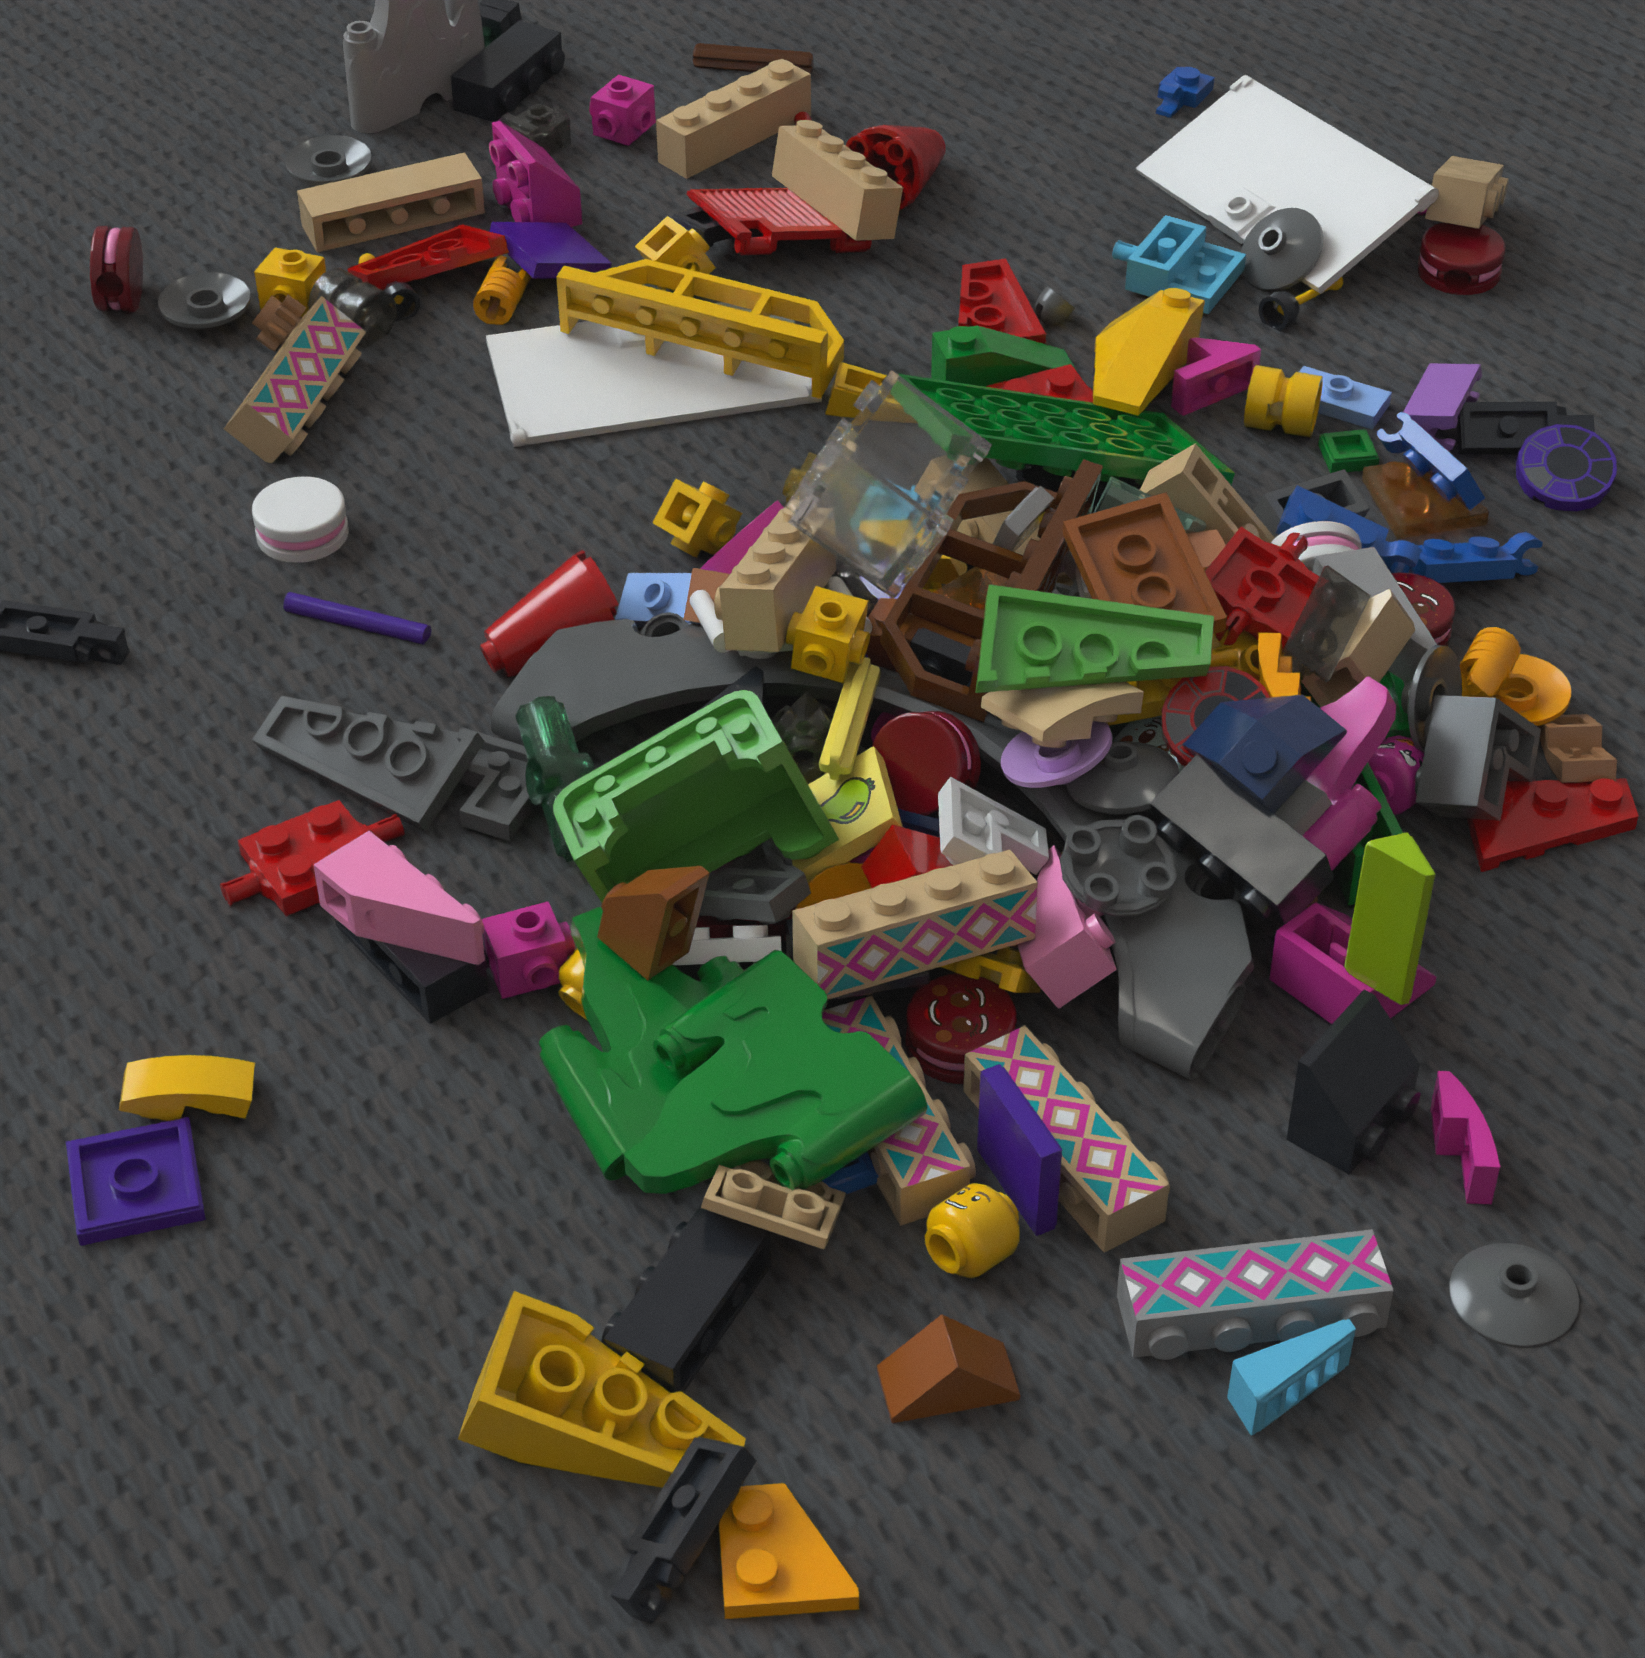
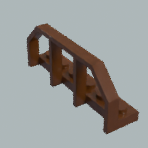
M1083 459L1073 478L1068 476L1063 478L1057 493L1045 489L1054 497V500L1050 507L1046 509L1040 523L1037 535L1040 540L1037 541L1031 538L1023 555L956 530L962 520L1014 510L1035 487L1039 488V486L1023 481L958 494L883 624L880 643L911 696L985 722L989 712L981 708L982 696L988 692L975 693L981 648L980 639H982L985 611L923 588L941 556L945 555L1008 578L1006 587L1053 593L1060 567L1070 550L1063 536V521L1091 514L1103 469L1102 465ZM909 613L977 638L971 647L965 665V670L973 673L970 688L924 671L900 631Z

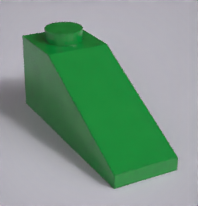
M978 325L970 327L957 326L950 330L932 333V379L986 387L1072 364L1064 349Z

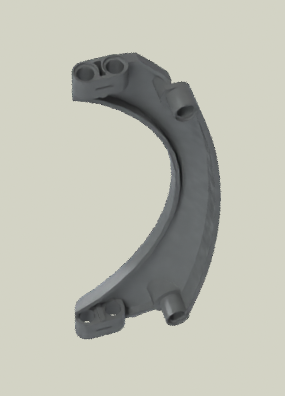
M669 612L661 613L651 618L641 632H639L635 622L629 619L595 622L557 630L540 650L530 657L500 698L493 710L490 727L495 735L507 741L555 755L598 730L637 716L692 702L712 700L755 666L764 672L768 696H797L838 701L844 683L791 669L793 651L777 652L773 657L765 659L750 658L746 655L740 656L737 650L720 653L713 647L701 624L685 622L678 614ZM878 666L881 675L870 709L894 716L923 711H941L951 714L970 729L977 741L981 759L1004 775L1001 767L1002 753L1008 743L1022 730L1003 726L1002 719L990 712L985 722H981L911 696L898 672ZM1065 784L1042 788H1028L1016 785L1046 815L1065 842L1068 832L1072 828L1082 825L1087 826L1100 820H1126L1130 816L1140 815L1153 821L1156 827L1159 825L1152 808L1130 814L1101 813L1076 803L1067 793ZM1166 843L1174 855L1177 877L1171 895L1156 909L1138 916H1111L1103 914L1108 929L1115 939L1112 947L1119 982L1118 1029L1120 1045L1192 1081L1199 1075L1194 1070L1197 1067L1203 1070L1235 1020L1244 1000L1246 992L1244 982L1254 969L1245 928L1248 919V908L1239 898L1242 892L1228 881L1223 886H1220L1211 880L1198 866L1197 861L1200 858L1185 847L1181 852H1178ZM1222 897L1230 898L1228 900H1214Z

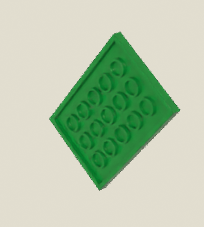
M895 373L892 394L905 406V411L911 413L919 421L918 424L929 431L933 436V440L941 444L948 451V456L952 459L966 463H977L979 457L996 459L995 462L997 464L1016 470L1025 469L1026 464L1043 466V470L1059 476H1071L1073 470L1077 471L1083 459L1103 466L1100 481L1108 482L1111 476L1118 480L1119 477L1135 479L1136 483L1142 485L1149 470L1196 443L1232 486L1235 473L1164 413L1143 410L1137 416L1094 405L1092 402Z

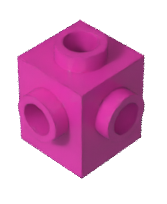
M619 74L591 97L589 111L592 116L593 135L628 146L656 123L654 85Z
M549 901L482 919L484 924V947L490 962L489 968L502 999L537 989H544L560 983L559 969L567 960V957L573 954L575 945L568 923L566 921L557 922Z

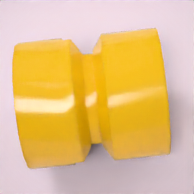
M1256 365L1251 376L1246 399L1244 426L1271 431L1276 425H1281L1285 434L1311 438L1321 401L1323 376L1295 372L1291 378H1287L1282 369Z

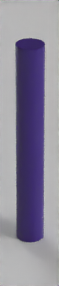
M288 592L284 599L283 607L285 612L422 645L427 642L432 632L431 626L302 594Z

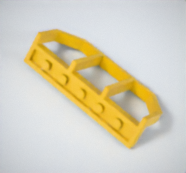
M649 259L596 273L563 266L556 276L560 332L569 334L578 320L582 319L645 335L646 354L655 356L664 341L723 355L724 374L733 376L740 363L746 361L812 378V397L821 399L835 375L839 363H842L844 359V339L819 303L814 300ZM644 284H652V285H656V286H660V287L672 289V290H675V291L672 293V292H668V291H664V290H660V289H656V288L644 286ZM696 295L732 304L735 306L751 309L752 311L747 312L693 298V296ZM775 315L810 324L811 327L771 318L769 316Z

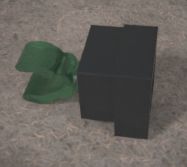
M482 0L480 2L479 9L486 48L519 20L522 21L519 3L511 0Z

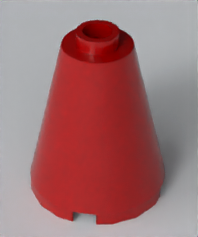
M582 550L572 555L484 631L487 641L480 645V649L494 673L503 669L508 677L516 676L530 657L539 651L557 630L595 622L614 620L613 616L617 615L615 607L619 604L596 563L591 557L586 559L585 551Z

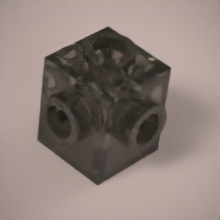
M805 692L791 707L787 705L780 709L771 720L807 783L810 784L827 774L820 770L819 761L835 712L831 708L821 705L808 692Z

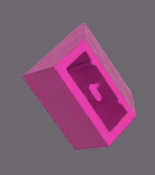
M501 121L492 122L493 141L489 143V152L496 166L497 179L493 180L492 186L499 205H507L515 222L567 223L571 227L582 224L580 188L543 147Z
M1315 902L1276 930L1269 980L1331 1024L1364 989L1376 996L1391 1019L1435 985L1437 976L1418 964L1411 999L1408 1004L1400 1005L1354 978L1344 967L1352 918Z

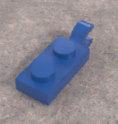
M1400 412L1396 415L1403 426L1399 432L1387 434L1382 428L1377 431L1378 438L1388 452H1405L1403 454L1404 459L1420 477H1423L1426 473L1432 476L1429 479L1431 484L1446 501L1449 502L1455 497L1470 511L1485 499L1468 468L1412 420L1407 413Z
M1298 485L1288 499L1275 532L1280 535L1292 527L1317 521H1331L1347 525L1358 534L1362 549L1375 547L1391 573H1408L1410 567L1414 568L1417 565L1422 551L1420 547L1408 541H1385L1389 529Z
M1527 532L1514 535L1501 547H1499L1498 541L1487 537H1471L1468 543H1451L1440 539H1428L1424 541L1423 545H1417L1422 551L1417 565L1414 568L1410 567L1409 573L1426 576L1438 583L1514 579L1515 573L1532 575L1537 572L1538 566L1529 559H1522V557L1530 548H1541L1543 542Z

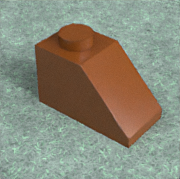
M702 866L648 870L628 884L625 882L617 884L608 892L602 902L603 914L597 937L646 980L651 979L689 953L710 873Z

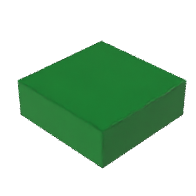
M1367 430L1319 434L1318 446L1330 473L1344 469L1346 472L1378 469L1379 456Z

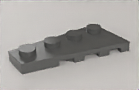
M285 696L279 698L252 739L261 750L391 815L396 814L401 820L427 832L485 742L476 731L460 729L459 732L440 729L436 724L415 721V724L391 720L387 715L372 712H368L367 715L346 712L340 706Z

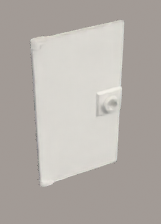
M1247 75L1239 78L1230 86V90L1135 168L1136 172L1210 221L1214 227L1240 244L1244 243L1249 232L1261 219L1277 210L1300 208L1311 213L1322 227L1324 236L1323 249L1315 267L1301 282L1320 294L1415 214L1426 210L1439 196L1437 188Z
M724 302L715 303L747 312L752 311L751 309L735 306ZM770 315V316H769V317H771V318H775V319H779V320H783V321L795 323V321H794V320H791V319H787V318H783V317H779V316H775V315ZM590 321L576 323L569 334L560 332V325L486 335V343L506 415L510 439L514 447L822 402V397L821 399L812 397V378L746 361L740 363L733 376L724 374L723 355L668 341L663 342L655 356L646 354L645 335Z

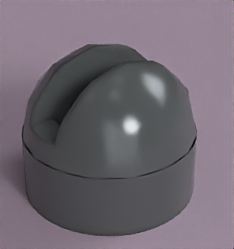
M1048 286L1038 296L1035 304V313L1038 319H1042L1046 325L1061 324L1075 310V307Z

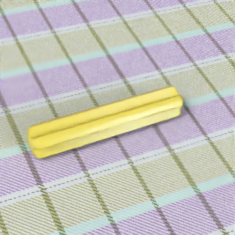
M867 657L864 658L861 665L853 663L845 678L820 757L819 768L821 771L829 773L831 780H841L842 775L850 774L880 679V668L871 665L870 658Z

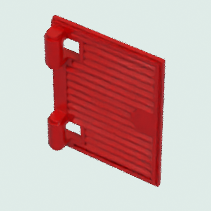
M788 188L690 189L686 194L735 238L734 248L736 253L740 255H770L776 251L778 240L830 239V247L836 253L864 252L871 248L872 240H854ZM749 229H758L763 233V236L751 237L752 232Z

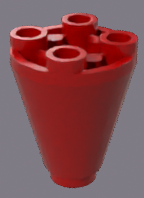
M879 125L868 127L851 137L846 143L849 149L863 154L867 162L876 168L885 170L889 178L903 187L899 211L915 201L940 165L946 150L945 141L937 131L926 127Z

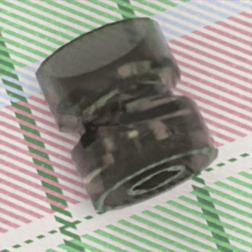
M332 268L323 273L315 282L310 292L309 310L321 296L366 331L358 345L365 348L387 336L395 323L397 310L396 302L392 295L368 282H363L361 278L341 268Z

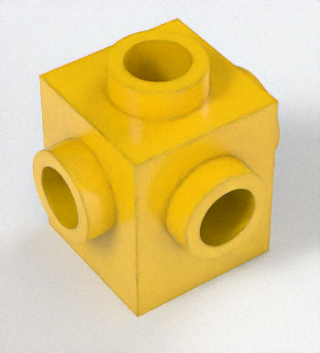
M669 216L662 220L635 246L644 259L705 274H710L716 268L705 254L710 249L706 241L694 229L686 230ZM657 286L660 290L665 291L667 289L664 287Z
M275 247L254 271L260 310H262L271 296L283 302L287 295H290L306 307L301 315L303 318L321 296L328 301L331 294V280L327 276L325 259L322 256L306 254L300 250H286Z
M675 478L652 523L674 535L671 541L672 545L694 557H698L701 550L715 555L734 537L736 525L743 513L727 505L726 502L730 495L715 486L703 481L700 488L697 489Z
M815 586L803 613L794 612L788 626L786 644L793 645L791 669L844 683L852 664L861 665L867 652L870 633L864 630L868 600Z

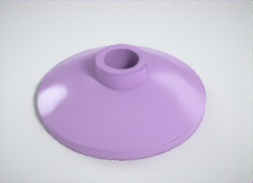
M1093 721L1090 739L1067 740L1065 747L1049 748L1033 743L1032 736L1022 731L1008 743L1002 753L1001 767L1003 773L1010 782L1028 788H1042L1070 783L1091 770L1106 756L1112 744V733L1107 722Z

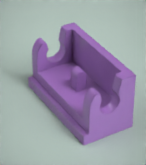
M1429 363L1403 411L1447 451L1453 449L1456 441L1450 438L1437 439L1434 436L1438 429L1446 430L1456 427L1458 423L1457 417L1465 402H1477L1480 394L1471 390L1475 382L1480 381L1482 377L1481 364Z

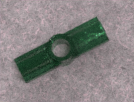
M542 696L535 698L527 704L520 705L515 715L528 758L525 772L526 788L530 801L534 805H542L557 856L565 858L566 862L574 861L553 813V804L556 797L565 787L595 769L591 757L587 753H579L564 703L558 702L555 696Z

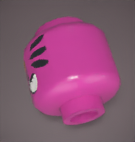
M1400 735L1385 738L1368 761L1394 815L1403 813L1416 803L1415 776L1419 767L1422 766L1424 752L1415 747L1412 738Z

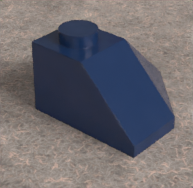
M1304 695L1220 702L1182 745L1194 757L1197 754L1275 814L1347 734V730Z

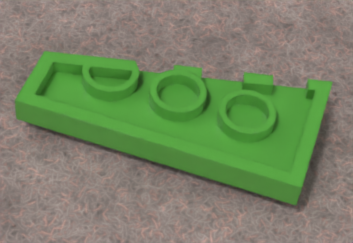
M989 584L986 595L975 693L1207 676L1211 664L1214 616Z

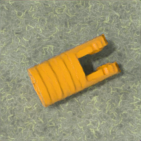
M502 255L495 258L473 301L475 314L486 324L503 325L507 323L512 317L531 279V276L524 269L516 273L506 268L507 257Z
M1487 627L1478 632L1460 663L1462 696L1493 697L1503 688L1505 681L1508 679L1520 656L1521 650L1519 642L1511 633L1497 627Z

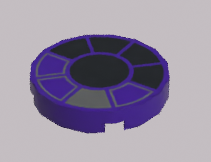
M1556 424L1537 430L1526 438L1516 461V479L1523 492L1532 500L1535 496L1537 499L1545 502L1544 507L1561 511H1580L1595 507L1610 492L1617 474L1616 457L1609 444L1595 432L1577 425Z

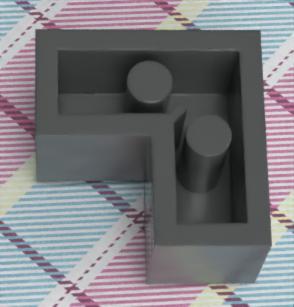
M1435 695L1432 713L1427 716L1424 725L1426 746L1423 763L1415 776L1416 803L1439 817L1500 821L1507 781L1532 782L1541 729L1497 698Z

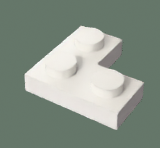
M952 777L947 780L939 791L941 853L945 855L951 864L956 865L984 857L987 854L1011 850L1028 871L1037 875L1049 859L1046 828Z

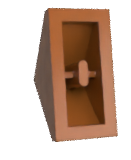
M943 1314L877 1365V1373L891 1423L1020 1400V1392L1004 1343Z

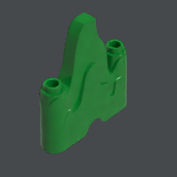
M597 907L573 917L570 934L579 950L584 966L581 1002L585 1016L603 1052L593 1046L582 1032L573 1031L569 1025H561L548 1031L540 1039L539 1046L541 1048L540 1059L552 1079L556 1091L604 1178L613 1181L627 1175L625 1173L624 1153L639 1143L656 1125L668 1094L681 1080L697 1069L692 1068L684 1071L679 1068L675 1072L669 1071L658 1059L653 1048V1041L660 1037L659 1034L662 1028L744 970L739 963L735 961L730 962L727 956H718L706 962L699 969L697 976L700 981L680 972L673 965H670L651 979L646 980L597 937L603 914L602 908Z
M775 949L660 1030V1037L653 1041V1048L663 1066L671 1072H675L679 1068L684 1071L692 1068L697 1069L681 1080L668 1094L658 1121L652 1130L639 1143L624 1153L625 1173L643 1192L667 1194L696 1185L713 1177L719 1165L731 1169L754 1160L772 1158L770 1160V1168L777 1181L792 1191L797 1187L804 1190L834 1174L926 1114L928 1109L927 1101L916 1079L870 1034L863 1031L840 1033L827 1027L822 1020L823 1011L827 1006V994L787 955Z

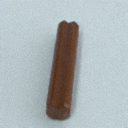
M704 43L696 44L693 50V65L700 68L755 72L768 66L772 61L784 59L812 74L814 66L813 54L804 51Z

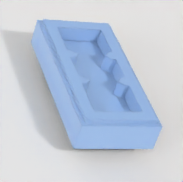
M1303 366L1299 371L1301 373L1323 376L1322 395L1318 411L1320 414L1373 429L1390 405L1392 394L1390 391L1353 381L1347 376L1333 375Z
M628 573L615 620L629 619L635 622L637 628H643L651 618L661 613L670 612L678 614L684 619L692 573Z

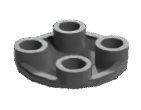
M1140 815L1130 816L1126 820H1100L1087 826L1082 825L1072 828L1068 832L1065 847L1060 858L1062 879L1072 895L1090 909L1111 916H1138L1156 909L1171 895L1177 877V870L1173 853L1164 840L1156 835L1157 828L1154 822Z

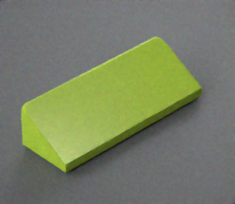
M1408 832L1371 840L1365 845L1344 965L1346 971L1354 978L1400 1005L1408 1004L1412 996L1435 879L1434 870Z

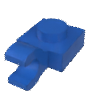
M1176 67L1159 83L1158 97L1162 98L1163 102L1156 109V114L1171 118L1183 105L1196 108L1213 90L1215 77L1202 74L1193 67Z

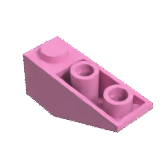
M372 832L364 833L314 864L320 906L356 936L476 965L485 961L482 938L484 924L476 910L468 904L462 905L444 890L434 876L430 874L424 875L407 861L399 848L394 845L388 846Z
M1053 846L1048 849L1049 859L1041 868L1037 878L1035 939L1017 945L1025 970L1059 1009L1116 971L1117 968L1109 949L1115 943V939L1100 918L1104 914L1090 909L1072 895L1062 879L1060 864L1062 854Z

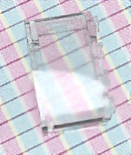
M891 370L880 385L873 380L867 384L853 404L860 412L851 423L845 418L840 420L785 507L793 512L788 523L893 599L949 531L954 520L946 513L951 503L969 481L967 477L977 464L986 457L992 444Z

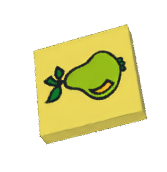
M874 746L856 756L851 773L842 775L841 780H831L829 773L808 784L839 840L824 848L812 858L792 859V864L805 873L807 882H809L821 871L837 864L847 863L875 847L891 825L903 827L884 758Z

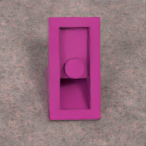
M1197 337L1190 338L1188 341L1186 366L1174 370L1171 407L1184 416L1249 389L1254 367L1260 364L1261 349L1253 344Z

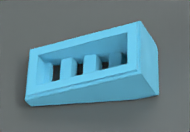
M1343 1319L1233 1361L1227 1398L1251 1436L1264 1429L1349 1365L1356 1331L1350 1319Z

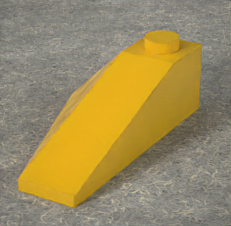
M1168 288L1156 292L1112 321L1095 340L1093 404L1139 416L1174 377V370L1182 368L1186 364L1188 341L1190 338H1199L1205 300L1191 297V294L1183 289Z
M516 1291L513 1292L483 1365L458 1436V1440L520 1463L663 1488L695 1437H703L739 1446H744L746 1441L745 1437L683 1392L670 1393L644 1374L641 1370L645 1364L633 1355L626 1352L621 1357L591 1335L594 1327L577 1314Z

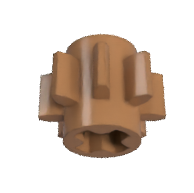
M287 295L283 302L271 296L252 322L253 325L261 330L256 339L275 352L280 344H284L295 326L302 319L301 315L306 307L290 295Z

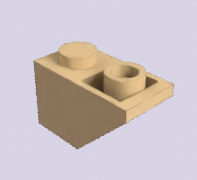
M1391 589L1299 631L1293 639L1300 680L1320 707L1337 701L1354 689L1367 676L1379 683L1415 632L1414 622Z

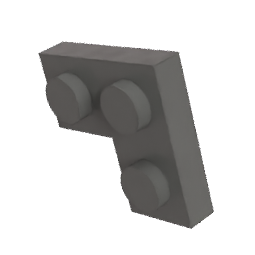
M478 732L485 742L458 782L476 788L459 810L461 826L511 841L560 774V758L551 753Z

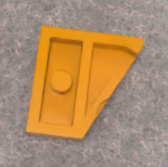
M786 1484L741 1486L738 1495L730 1503L719 1521L725 1619L859 1609V1590L857 1585Z

